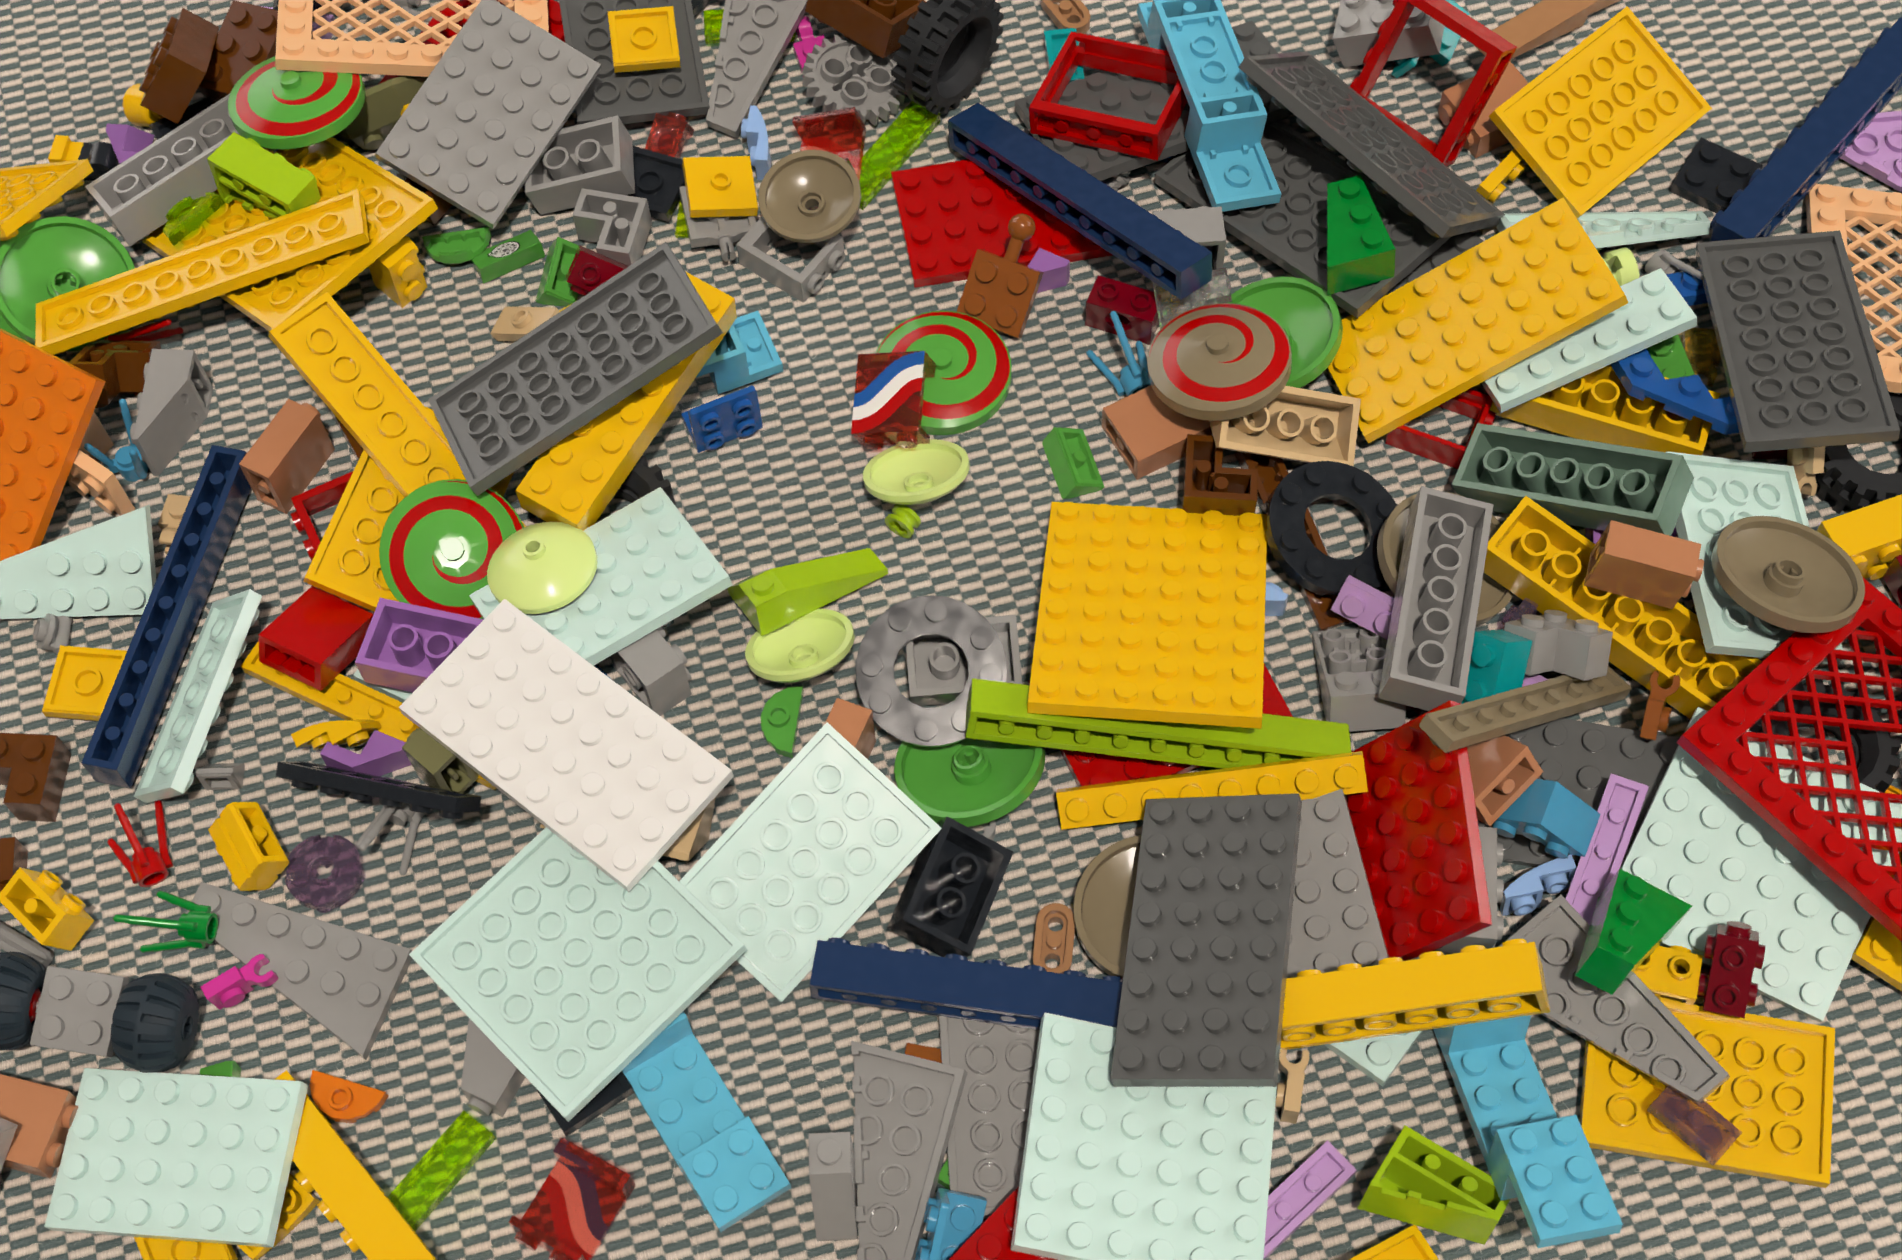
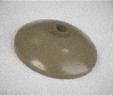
M804 150L782 158L768 170L759 188L758 201L764 221L776 234L793 242L815 243L834 237L852 222L860 206L861 188L855 171L844 159L827 151ZM811 206L818 207L815 210H808Z

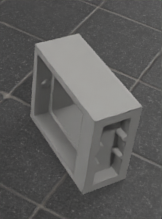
M762 216L736 244L739 264L804 303L811 294H816L821 289L828 275L832 271L838 270L845 259L843 237L837 234L827 240L813 243L822 249L799 274L766 254L781 236L769 228Z

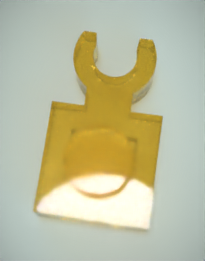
M1706 328L1686 330L1681 334V341L1696 375H1705L1708 379V386L1712 387L1717 377L1715 366H1718L1721 360L1714 329Z

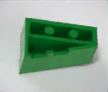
M1361 175L1328 183L1327 295L1395 277L1396 249Z
M1619 869L1598 897L1575 976L1613 995L1644 960L1669 937L1692 905L1645 882L1638 876Z

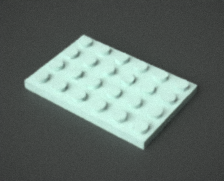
M1667 451L1666 453L1683 455L1694 477L1675 526L1678 538L1701 544L1699 559L1704 560V567L1699 581H1693L1690 589L1706 653L1767 658L1795 631L1765 622L1738 605L1724 591L1716 579L1711 564V555L1721 532L1729 524L1742 518L1771 516L1791 520L1810 527L1794 466ZM1842 644L1836 650H1843ZM1827 658L1822 662L1823 664H1828ZM1836 659L1837 664L1843 659Z
M659 487L584 530L593 542L598 562L593 580L579 597L559 609L541 614L525 615L594 666L732 586V583L723 567L664 490ZM489 585L469 595L483 619L500 604L492 594Z
M826 722L679 882L744 944L747 950L736 961L782 1002L812 970L817 940L827 941L829 938H841L942 828Z
M84 1068L75 1105L79 1107L71 1128L68 1130L44 1227L53 1231L273 1248L308 1085L302 1081L158 1072L144 1073L140 1071Z

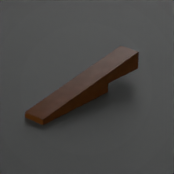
M1235 451L1234 454L1242 469H1258L1257 502L1262 513L1267 514L1265 512L1266 505L1272 492L1282 479L1289 474L1283 459ZM1307 508L1304 518L1306 534L1313 545L1328 556ZM1296 582L1319 631H1325L1352 622L1330 610L1337 598L1336 595L1326 593L1324 596L1307 590Z

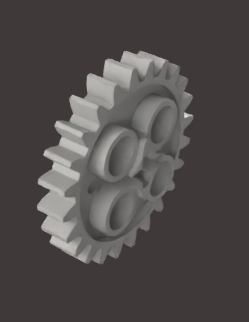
M835 34L833 43L824 38L822 46L814 45L812 53L807 54L802 76H804L802 86L807 87L806 97H814L813 107L824 106L822 115H827L830 112L834 113L835 122L844 117L846 118L847 126H850L854 119L858 121L861 127H864L865 120L869 119L875 126L879 117L884 121H888L890 113L896 115L899 106H903L905 96L898 93V89L892 84L896 78L891 76V70L897 65V62L893 61L894 53L883 59L872 54L867 48L847 38L842 40L840 36Z

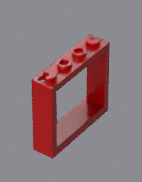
M1393 0L1392 5L1394 9L1389 18L1384 20L1379 27L1377 33L1379 38L1375 46L1365 55L1363 59V65L1365 66L1361 74L1353 80L1350 87L1444 165L1449 166L1455 163L1517 47L1445 0ZM1414 7L1487 53L1439 144H1436L1368 98Z
M1071 31L1029 106L1030 133L1158 161L1188 101L1168 51ZM1078 65L1175 85L1156 124L1057 104Z

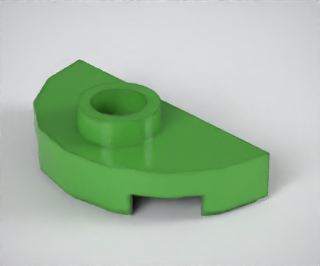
M489 227L422 236L427 254L435 261L444 264H461L475 258L489 245L491 233Z
M803 686L788 687L775 693L765 703L761 713V730L767 743L779 755L793 758L804 694Z

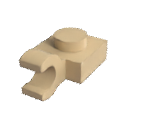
M1825 446L1787 450V465L1794 466L1801 494L1815 496L1817 491L1815 476L1816 474L1824 473Z
M168 494L158 522L162 530L159 542L160 544H167L164 551L165 554L169 551L191 496Z
M1287 1050L1280 1051L1279 1068L1286 1075L1285 1084L1278 1083L1275 1107L1282 1108L1281 1122L1296 1124L1300 1113L1304 1071L1308 1066L1309 1052L1308 1050H1303L1301 1061L1293 1064L1286 1058Z

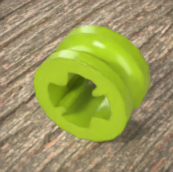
M895 504L892 508L893 514L886 516L885 523L895 534L903 538H911L914 534L913 528L919 527L921 519L911 508Z

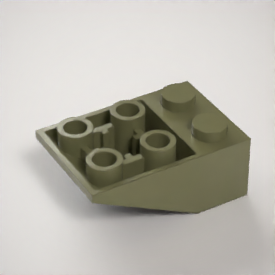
M421 728L414 730L402 746L417 775L428 786L463 793L478 779L479 774Z

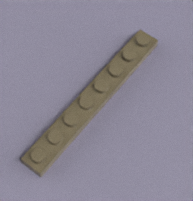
M1608 666L1606 676L1583 681L1563 675L1431 712L1424 716L1419 727L1429 736L1435 746L1447 753L1623 700L1632 688Z

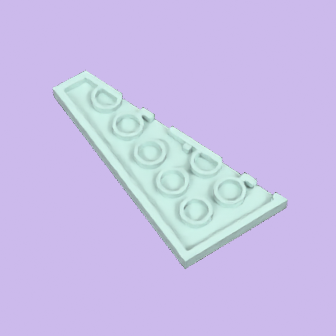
M1703 211L1586 212L1577 218L1597 251L1603 247L1677 238L1695 239L1698 236L1709 235L1710 220ZM1504 213V217L1500 218L1496 227L1501 232L1534 213Z

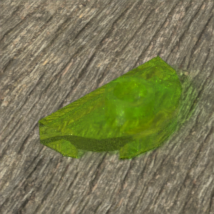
M205 192L206 196L196 199H192L191 196L185 197L167 212L166 218L168 221L163 228V232L173 246L191 231L199 228L203 221L225 204L219 194Z

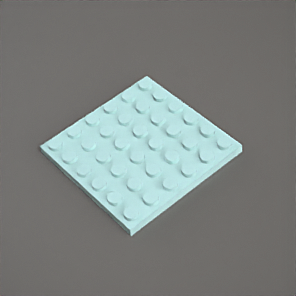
M1697 707L1685 732L1708 711ZM1748 741L1749 751L1753 756L1767 757L1765 742ZM1774 743L1777 758L1794 760L1793 751ZM1678 745L1620 869L1638 876L1645 882L1692 905L1669 937L1660 944L1661 946L1667 948L1670 946H1682L1691 950L1693 954L1704 957L1707 935L1715 936L1717 924L1727 925L1728 921L1746 923L1752 927L1753 931H1758L1759 944L1766 946L1762 969L1754 968L1752 983L1758 984L1757 992L1819 1023L1822 1022L1871 915ZM1803 756V761L1815 762ZM1778 767L1780 779L1784 783L1798 784L1796 769ZM1805 770L1807 785L1825 787L1822 772ZM1832 773L1834 788L1851 789L1849 777L1840 773ZM1859 782L1861 791L1879 792ZM1809 794L1812 808L1829 811L1826 796ZM1836 797L1838 812L1856 814L1852 798ZM1863 800L1865 815L1882 817L1879 801ZM1889 802L1892 818L1902 819V803ZM1840 821L1844 836L1860 839L1858 823ZM1867 824L1870 840L1887 841L1884 826ZM1894 827L1896 841L1902 843V827ZM1872 849L1874 862L1877 865L1892 866L1889 850ZM1702 958V966L1709 968L1711 959Z
M545 828L409 955L569 1122L747 949L659 861L628 892L552 831Z
M1044 1013L1041 1018L1011 1250L1056 1260H1264L1277 1087H1114L1110 1077L1117 1028Z

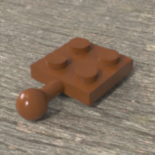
M1021 213L1014 215L1010 219L1008 232L1011 239L1005 257L977 249L956 311L974 316L993 329L1016 338H1022L1044 273L1018 263L1024 241L1029 240L1035 233V222L1029 215Z

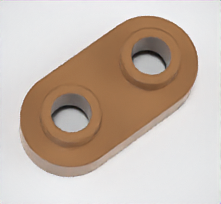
M1041 0L1042 9L1058 29L1076 28L1078 33L1083 34L1089 30L1090 12L1081 0Z
M1060 903L1048 904L1037 915L1033 965L1044 967L1047 972L1063 974L1064 971L1071 970L1075 920L1073 912L1067 906ZM1057 922L1063 928L1060 931H1052L1049 925ZM1049 959H1055L1059 962V966L1049 968L1045 962Z

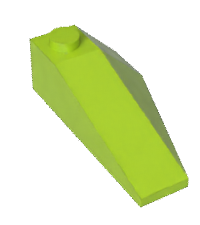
M870 548L761 571L727 588V591L759 634L764 636L887 575L888 569Z

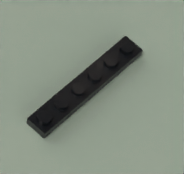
M305 761L277 763L276 777L291 780L292 787L310 789L314 788V785L320 786V792L326 794H343V791L350 792L349 798L372 800L373 797L379 798V804L385 806L400 807L402 803L409 804L410 811L432 813L433 809L440 810V817L449 819H463L464 813L480 812L482 796Z

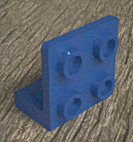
M753 385L681 413L684 425L698 453L717 449L728 441L738 437L750 436L756 430L763 428L758 395Z

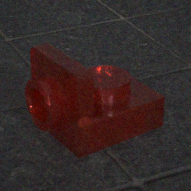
M669 112L667 116L656 113L645 149L680 158L687 135L692 136L694 129L686 122L687 118L680 114Z

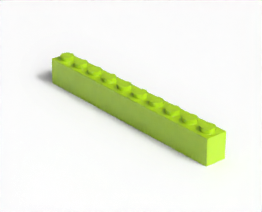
M973 678L967 702L965 738L1222 769L1352 752L1349 724L1262 713V726L1259 729L1027 713L1030 685Z

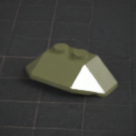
M400 76L366 89L365 102L358 116L350 125L333 137L363 150L378 149L401 117L400 113L403 106L411 103L428 77Z

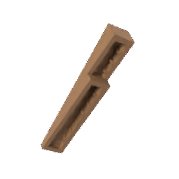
M1542 0L1492 31L1517 47L1511 58L1513 59L1583 26L1588 15L1621 0ZM1476 47L1481 53H1483L1486 56L1487 53Z

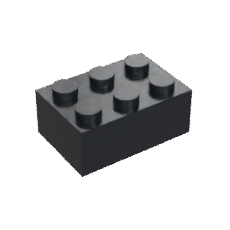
M946 816L937 822L942 829L919 853L887 928L942 957H945L947 954H958L968 957L973 952L1014 852Z

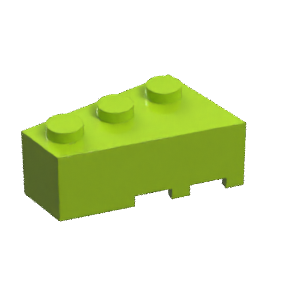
M235 132L207 158L222 202L229 204L234 199L243 202L241 204L243 209L251 211L254 207L265 210L263 213L266 217L274 219L314 205L321 199L317 180L309 170L297 168L279 153L273 154L262 148L255 140L251 138L246 139Z
M1405 1125L1371 1181L1357 1209L1485 1245L1511 1199L1500 1201L1490 1175Z

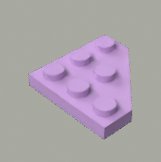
M1902 110L1880 112L1873 118L1869 126L1856 137L1852 145L1848 146L1840 158L1901 193Z

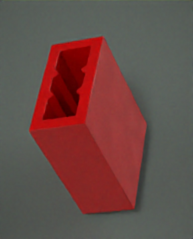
M311 586L258 634L259 662L322 691L357 657L373 614L333 594Z

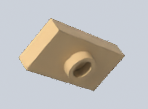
M505 306L490 334L496 341H517L560 311L557 307Z

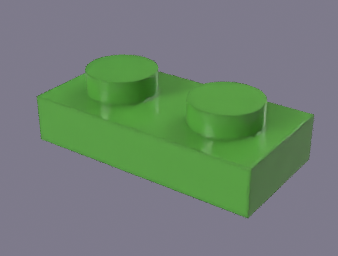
M1679 334L1646 348L1663 377L1672 379L1696 375Z

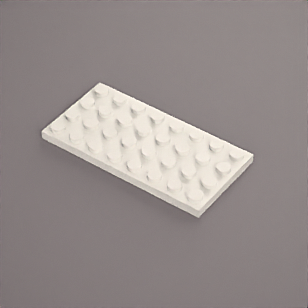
M506 599L399 706L401 713L628 892L632 890L734 777L730 768Z

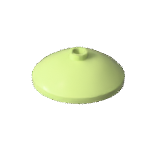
M924 439L905 442L890 447L873 457L864 468L863 481L866 490L882 501L900 505L925 504L947 495L962 483L970 469L969 457L962 447L949 441Z
M542 522L529 525L513 533L496 549L488 565V585L499 603L506 599L524 614L550 612L575 600L590 585L597 569V553L590 537L583 530L563 522Z
M817 609L764 636H761L757 631L746 646V661L754 674L773 682L793 683L809 680L830 671L846 657L854 644V629L851 621L845 615L834 610Z

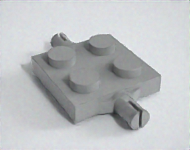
M679 187L680 200L691 248L719 245L722 260L728 261V254L730 261L734 260L736 253L733 243L740 241L755 225V216L690 218L686 187Z

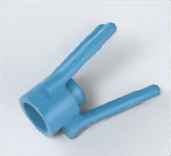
M1111 311L1110 316L1129 363L1120 371V381L1092 350H1088L1086 354L1113 384L1118 396L1125 394L1129 396L1151 385L1147 359L1142 342L1137 341L1136 348L1139 364L1136 362L1117 312Z
M120 399L119 404L130 446L120 448L113 460L89 443H86L84 448L105 464L111 472H119L125 480L135 482L147 477L149 467L146 462H143L136 445L131 442L130 428L133 421L126 400Z

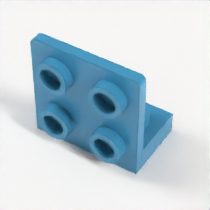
M938 1187L936 1199L928 1198L924 1223H926L925 1231H928L927 1240L919 1239L915 1260H949L982 1225L987 1199Z

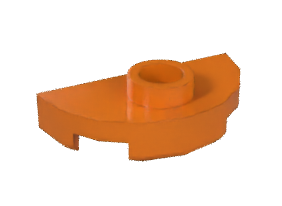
M312 1070L309 1084L312 1100L323 1115L336 1122L355 1123L358 1119L365 1118L374 1111H379L389 1097L384 1091Z

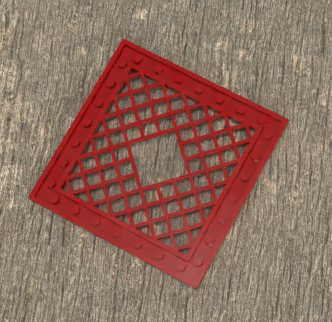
M1863 578L1865 585L1863 603L1854 618L1847 625L1838 630L1825 633H1802L1795 631L1692 725L1676 743L1902 942V867L1899 852H1902V843L1896 841L1894 827H1902V819L1892 818L1889 802L1902 803V795L1861 791L1849 728L1902 733V724H1899L1897 710H1902V702L1895 701L1892 687L1902 688V679L1890 678L1888 664L1902 666V609ZM1862 626L1866 631L1857 629ZM1847 638L1849 639L1851 651L1836 650ZM1858 639L1874 640L1876 654L1860 652ZM1884 646L1896 656L1886 655ZM1827 658L1829 671L1814 670ZM1836 659L1853 660L1855 674L1840 673ZM1862 661L1878 663L1881 677L1864 675ZM1804 678L1806 679L1808 692L1793 690ZM1815 679L1831 680L1834 694L1817 693ZM1841 682L1857 683L1859 697L1844 696ZM1866 684L1883 686L1885 700L1869 698ZM1784 699L1786 712L1770 711ZM1793 699L1810 701L1812 715L1795 713ZM1819 702L1835 703L1838 718L1821 716ZM1845 705L1861 706L1864 720L1847 719ZM1871 707L1887 709L1890 723L1873 722ZM1761 719L1763 733L1747 732ZM1770 720L1787 721L1790 736L1773 734ZM1797 722L1814 724L1816 739L1799 737ZM1823 725L1840 727L1842 741L1825 740ZM1748 741L1765 742L1767 757L1753 756L1749 751ZM1774 743L1792 745L1794 760L1777 758ZM1801 746L1818 748L1820 763L1803 761ZM1827 749L1844 750L1847 765L1830 764ZM1778 767L1796 769L1798 784L1784 783L1780 779ZM1805 770L1822 772L1825 787L1807 785ZM1832 773L1849 774L1851 789L1834 788ZM1809 794L1826 796L1829 811L1812 808ZM1836 797L1852 798L1856 814L1838 812ZM1863 800L1879 801L1882 817L1865 815ZM1840 821L1858 823L1860 839L1844 836ZM1867 824L1884 826L1887 841L1870 840ZM1872 849L1889 850L1892 866L1877 865L1874 862Z

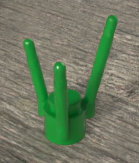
M158 891L157 897L189 910L188 914L183 913L180 916L179 921L119 914L113 917V920L119 923L177 929L178 935L185 938L184 940L142 945L140 947L142 953L191 947L204 949L206 944H211L215 940L218 931L217 914L211 913V906L198 905L164 891Z

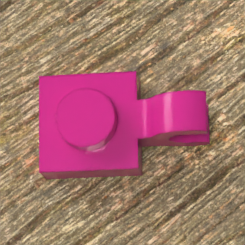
M808 16L802 18L797 27L798 29H796L800 42L793 43V52L801 73L803 72L804 63H806L807 54L812 53L814 45L822 46V41L825 38L824 35L814 38Z
M264 954L254 956L245 966L240 969L236 966L232 967L202 985L201 989L206 999L221 1010L224 1007H233L243 1001L245 995L254 990L253 985L268 987L278 980V976L272 970L264 975H259L260 968L270 962Z

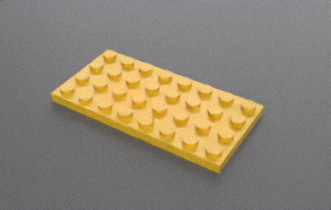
M1561 198L1385 295L1360 317L1356 318L1353 315H1349L1342 319L1343 335L1341 345L1328 369L1343 396L1361 399L1358 426L1369 444L1395 430L1397 427L1406 424L1626 305L1628 300L1564 198Z

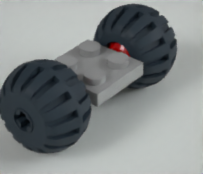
M21 952L0 953V1051L14 1050L28 1044L111 1058L114 1051L118 1059L124 1064L144 1073L165 1072L182 1064L190 1053L198 1030L199 1001L194 989L182 979L170 974L155 973L144 975L129 982V978L53 966H47L46 969L37 959Z

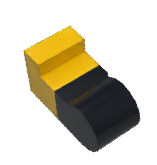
M55 135L48 157L50 163L88 159L94 171L83 180L89 181L96 180L118 166V159L111 144L106 142H96L93 144L72 142L69 136Z

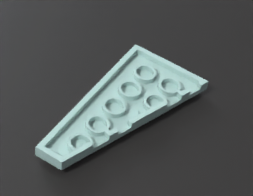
M150 504L1 560L0 619L45 618L48 613L58 617L142 615L157 580Z

